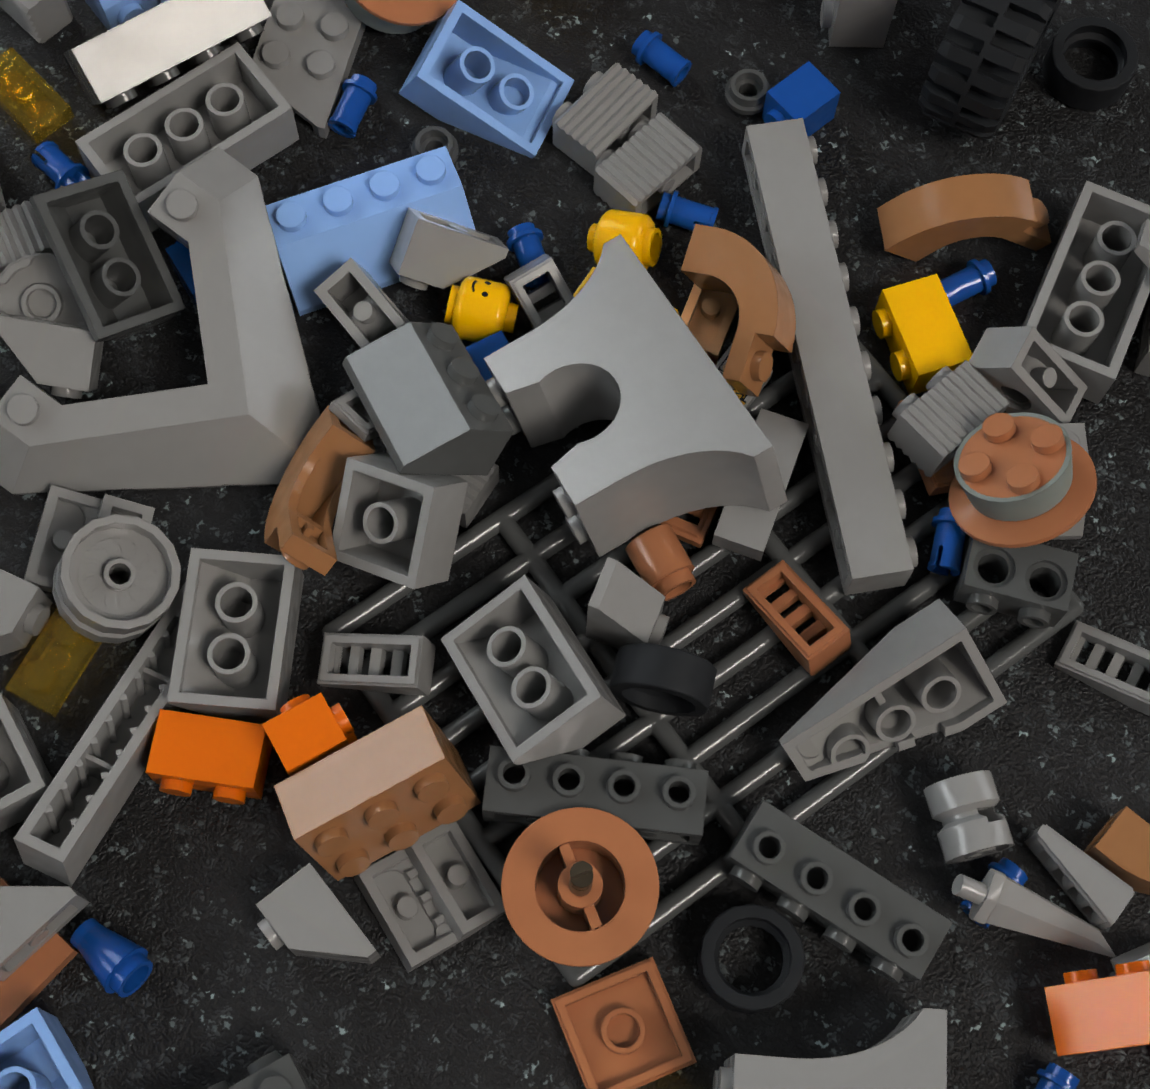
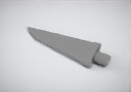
M991 868L982 882L963 874L957 875L953 881L952 894L973 902L969 912V919L982 925L985 923L1105 956L1116 957L1098 928L1008 878L1006 874Z

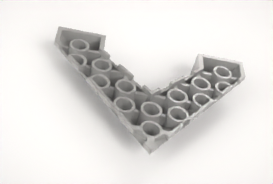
M219 147L178 171L147 211L159 228L189 249L208 384L63 405L36 384L19 375L0 400V485L11 494L48 493L51 485L79 493L128 489L162 490L215 488L236 485H279L293 455L320 416V411L312 387L309 368L290 295L285 283L259 177Z

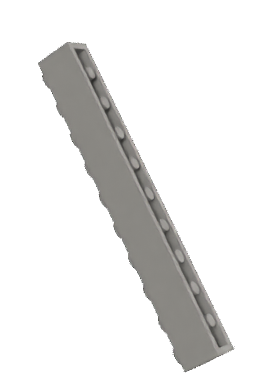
M803 118L746 126L741 153L765 256L786 282L794 303L796 315L795 340L792 353H788L803 420L804 423L809 424L806 433L844 595L905 586L914 571V567L918 565V552L913 537H906L902 519L906 517L905 498L901 489H894L890 473L894 471L893 450L889 442H883L879 428L883 423L882 406L878 396H871L868 384L872 374L870 357L866 350L860 351L857 336L860 334L858 310L856 306L849 307L846 294L849 291V273L846 264L838 262L835 250L839 245L838 228L834 219L828 220L825 206L828 205L827 184L824 177H817L815 169L818 161L816 140L814 136H807Z

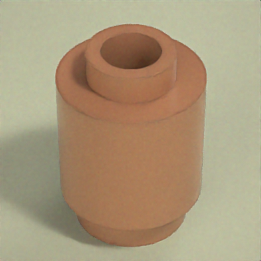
M670 524L656 525L632 538L631 542L626 546L625 551L640 578L663 594L665 601L683 594L696 583L692 573L695 567Z

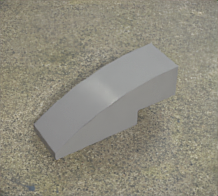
M761 408L756 423L774 447L786 491L809 424ZM724 506L714 532L712 545L761 561L780 506L770 512L749 506Z

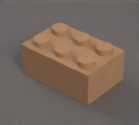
M422 705L274 785L294 841L337 881L345 877L361 874L369 868L372 862L392 851H399L412 846L420 836L442 824H450L460 820L469 809L481 803L459 752Z

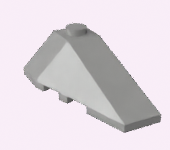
M939 598L895 626L779 739V742L806 782L865 763L870 754L893 746L898 751L915 747V739L941 731L946 737L961 732L1006 704L1007 701L967 628Z

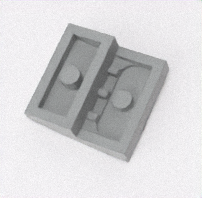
M51 485L23 580L40 587L42 591L52 593L54 570L74 533L91 520L113 514L136 516L152 523L155 508L105 494L100 499ZM110 574V579L114 583L119 584L121 578L115 574Z
M457 822L442 824L420 836L412 846L396 851L370 865L367 870L354 877V881L408 973L505 914L502 896Z

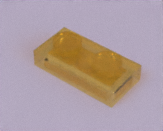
M13 47L0 55V106L36 144L75 117L68 103Z
M56 608L5 689L11 695L55 718L102 642H94L73 631L60 616Z

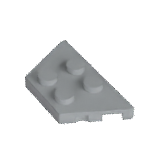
M274 0L270 10L272 16L266 20L264 31L261 34L252 59L290 104L293 113H297L312 125L313 132L316 135L327 139L330 131L328 120L332 117L343 93L342 84L345 79H348L366 24L351 12L344 0Z

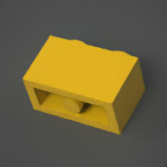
M938 274L882 289L875 310L872 312L873 326L877 336L880 339L885 338L891 352L890 365L892 372L898 381L904 382L909 395L911 393L918 394L928 391L925 386L943 367L948 366L954 371L965 360L969 362L972 352Z

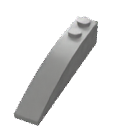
M185 583L13 838L23 864L71 887L147 767L159 710L165 709L178 712L180 710V707L167 703Z

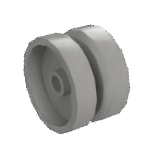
M113 514L91 520L74 533L54 570L52 594L60 616L73 631L94 642L119 644L141 637L157 624L162 615L169 609L179 590L181 565L174 545L157 526L136 516ZM110 574H115L121 578L119 584L114 583L110 579Z

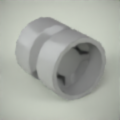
M990 770L974 771L936 782L923 790L932 819L942 822L943 825L937 837L946 864H956L1004 851L1015 845L1006 816L995 811L994 807L1000 801V797Z

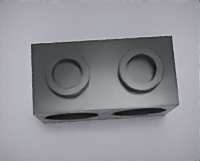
M969 537L964 545L960 566L961 573L957 577L953 601L966 604L967 609L978 614L994 615L998 612L1017 617V621L1027 627L1037 629L1047 628L1048 626L1055 627L1068 612L1079 554L1044 544L1020 548L995 547ZM985 567L993 570L999 578V583L993 584L982 579L978 568ZM1029 581L1043 583L1049 590L1050 597L1037 595L1031 589Z

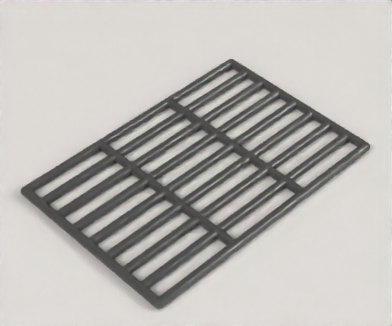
M858 339L860 351L866 350L870 357L872 374L868 384L871 396L878 392L894 411L899 401L904 400L907 395ZM792 369L761 390L759 397H756L747 409L753 418L759 415L761 408L768 410L796 391ZM894 416L879 426L883 442H891L887 434L897 420ZM807 433L805 435L803 443L808 440ZM911 462L891 476L894 489H901L902 492H905L922 480L918 467L914 462ZM815 470L785 491L788 501L780 505L775 522L820 491ZM553 472L457 536L452 564L498 533L501 534L516 556L400 635H420L430 640L529 572L541 589L552 598L566 622L575 632L586 653L590 652L606 673L607 677L603 680L610 689L617 653L611 646L585 637L587 614L576 599L596 586L607 557L618 560L624 566L631 562L625 551L631 539L563 583L546 560L576 540L567 522L534 544L516 522L554 496L552 491L560 487ZM948 497L905 527L906 537L912 536L915 543L918 544L935 532L936 528L931 524L932 518L938 515L940 508L949 507ZM688 513L677 516L688 522L695 518V516ZM824 523L789 549L772 530L764 550L771 561L666 634L660 645L683 649L749 601L744 596L742 589L784 560L850 629L851 647L849 650L814 676H811L800 665L688 747L669 723L676 716L651 712L630 705L638 718L590 751L588 757L610 759L611 753L627 752L652 734L670 759L690 760L697 764L696 769L705 770L701 765L703 761L841 661L849 657L854 665H856L870 651L865 645L951 583L958 576L950 575L951 570H948V576L929 572L851 628L833 605L845 596L840 575L819 588L801 566L832 543L828 523ZM712 542L689 557L695 567L692 571L694 577L699 576L732 553V551L712 545ZM390 581L327 623L322 629V637H324V632H353L414 591V589ZM1029 581L1030 587L1038 583V581ZM1039 582L1050 595L1047 587L1043 583ZM1073 590L1068 612L1055 627L1048 626L1043 629L1029 627L984 660L994 679L1083 613L1084 603ZM798 603L796 606H794L789 611L784 613L782 617L785 618L787 615H789L798 607H800L802 603ZM966 609L956 617L967 628L968 632H971L993 615L978 614ZM811 617L809 620H807L805 623H803L801 626H799L797 629H795V631L798 630V629H799L800 627H802L803 625H805V624H806L807 622H809L810 620H812L813 617ZM769 625L713 664L717 669L713 690L781 642ZM343 647L341 664L348 672L351 648ZM386 652L384 670L391 666L393 652ZM370 655L363 660L362 674L368 675ZM453 660L433 672L429 696L401 694L393 700L388 693L360 691L384 725L413 709L424 705L463 677ZM477 704L441 730L455 746L489 721L479 704ZM779 745L720 789L708 774L704 827L716 819L730 839L734 840L744 824V820L733 806L792 763L782 745ZM893 746L872 753L865 763L831 773L781 811L797 822L802 823L895 754L898 749ZM488 760L469 773L477 793L485 788ZM469 809L466 815L456 822L476 855L501 888L502 872L506 858L497 847V844L524 825L491 822L483 827L473 811ZM655 840L646 842L655 862L681 845V843ZM725 853L658 901L654 918L636 945L729 877L732 868L721 861ZM620 957L610 962L590 967H571L557 963L554 964L570 986L581 987Z

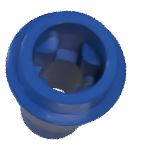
M95 918L84 921L74 931L70 939V943L80 952L104 990L109 994L116 993L121 998L130 996L145 983L152 972L153 963L147 958V949L104 927Z

